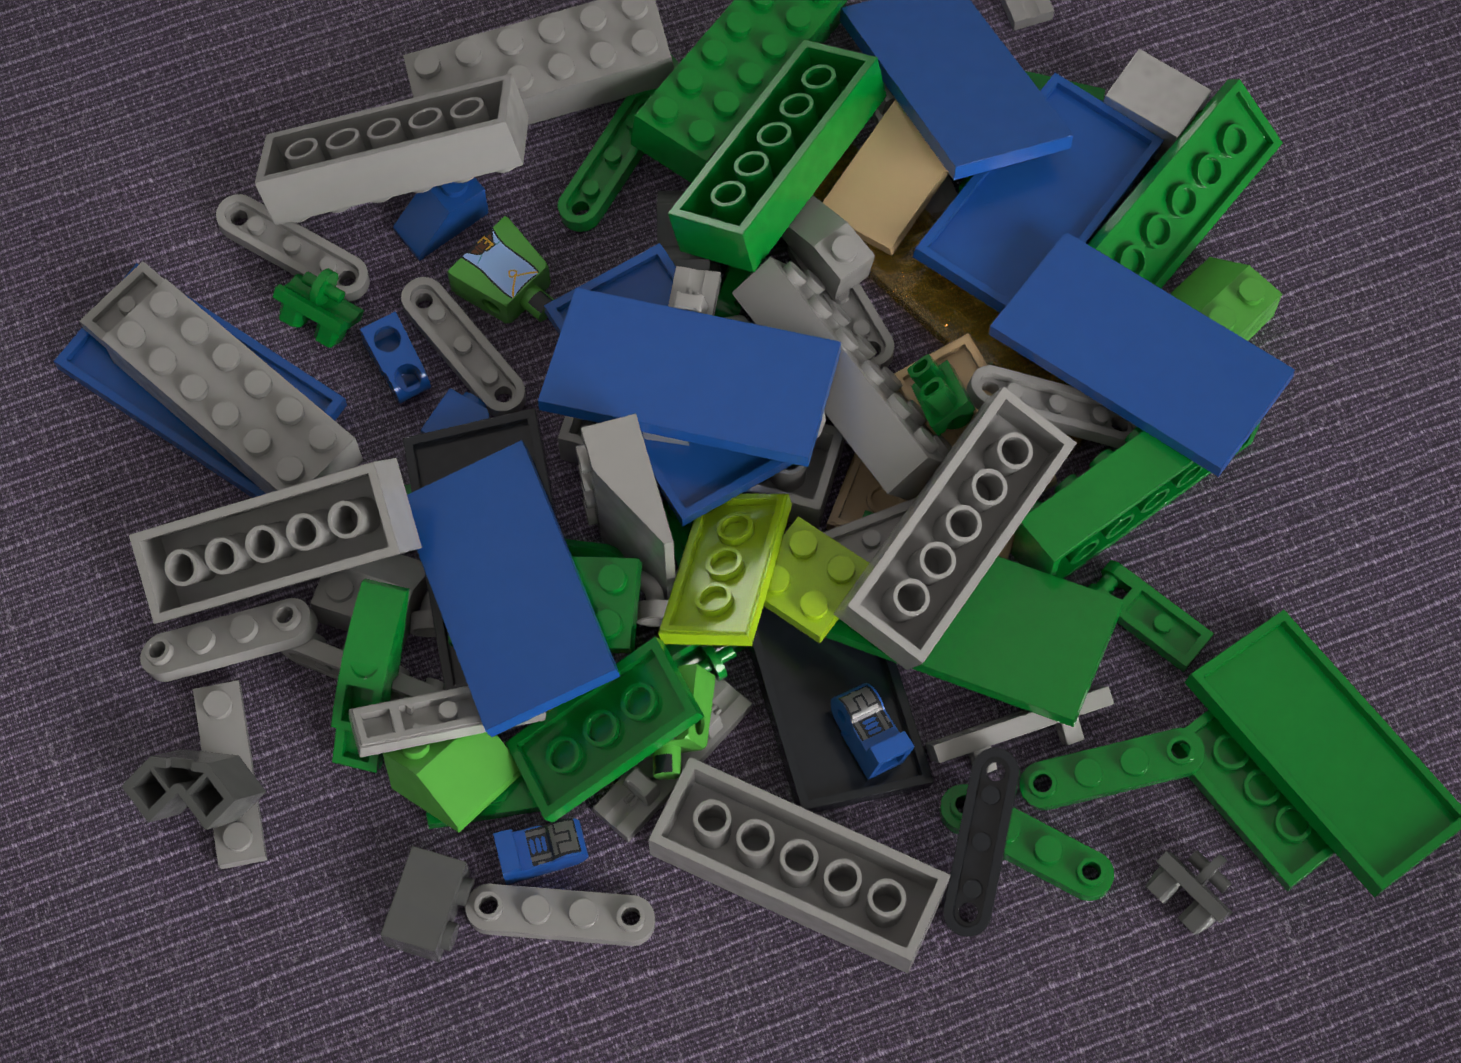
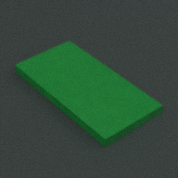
M865 510L862 518L873 514V512ZM998 556L923 664L911 669L1074 727L1123 609L1124 600ZM841 619L837 620L825 636L831 640L897 663Z
M1282 610L1198 668L1184 682L1374 898L1461 831V804L1285 610Z

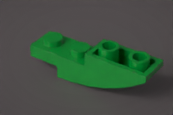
M364 579L361 583L348 629L334 699L331 727L336 728L332 763L377 773L382 767L383 753L360 758L349 721V709L391 700L393 680L399 675L409 588L370 579Z

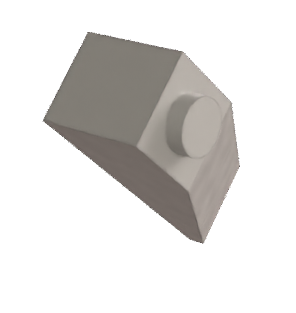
M813 195L781 236L808 270L821 280L825 290L833 300H836L866 279L875 258L874 253L849 223Z

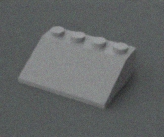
M632 414L582 427L583 445L576 446L575 448L579 462L580 485L584 498L582 501L589 526L597 524L601 539L606 544L620 550L625 558H639L642 562V571L650 574L658 581L662 587L664 599L669 600L675 581L674 543L637 415Z

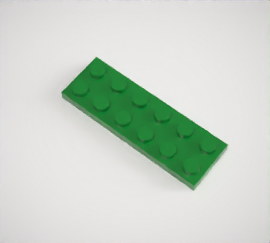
M1228 79L1088 245L1157 287L1162 288L1283 143L1240 79Z

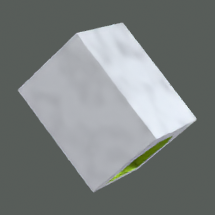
M1139 49L1105 95L1104 103L1164 140L1161 149L1154 157L1159 161L1207 105L1211 90Z

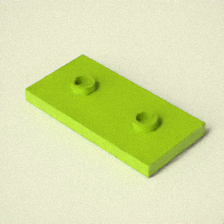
M742 493L693 521L658 632L664 644L752 646L792 507L789 494Z

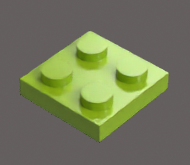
M798 516L783 535L763 606L818 643H821L839 619L834 615V612L866 569L869 562Z

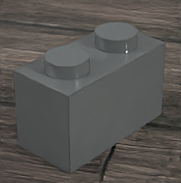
M412 846L380 934L385 946L440 963L443 951H451L457 938L459 924L454 923L458 908L460 905L466 907L470 893L474 888L475 880L469 878L470 871L467 862Z

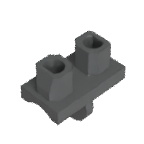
M1198 850L1195 851L1188 861L1200 872L1196 877L1172 852L1168 853L1166 851L1156 861L1160 867L1146 884L1147 889L1163 904H1166L1183 887L1195 900L1182 912L1178 919L1195 936L1211 927L1216 921L1223 923L1233 912L1206 884L1210 881L1221 893H1224L1231 886L1232 883L1220 872L1228 860L1222 854H1219L1210 862Z

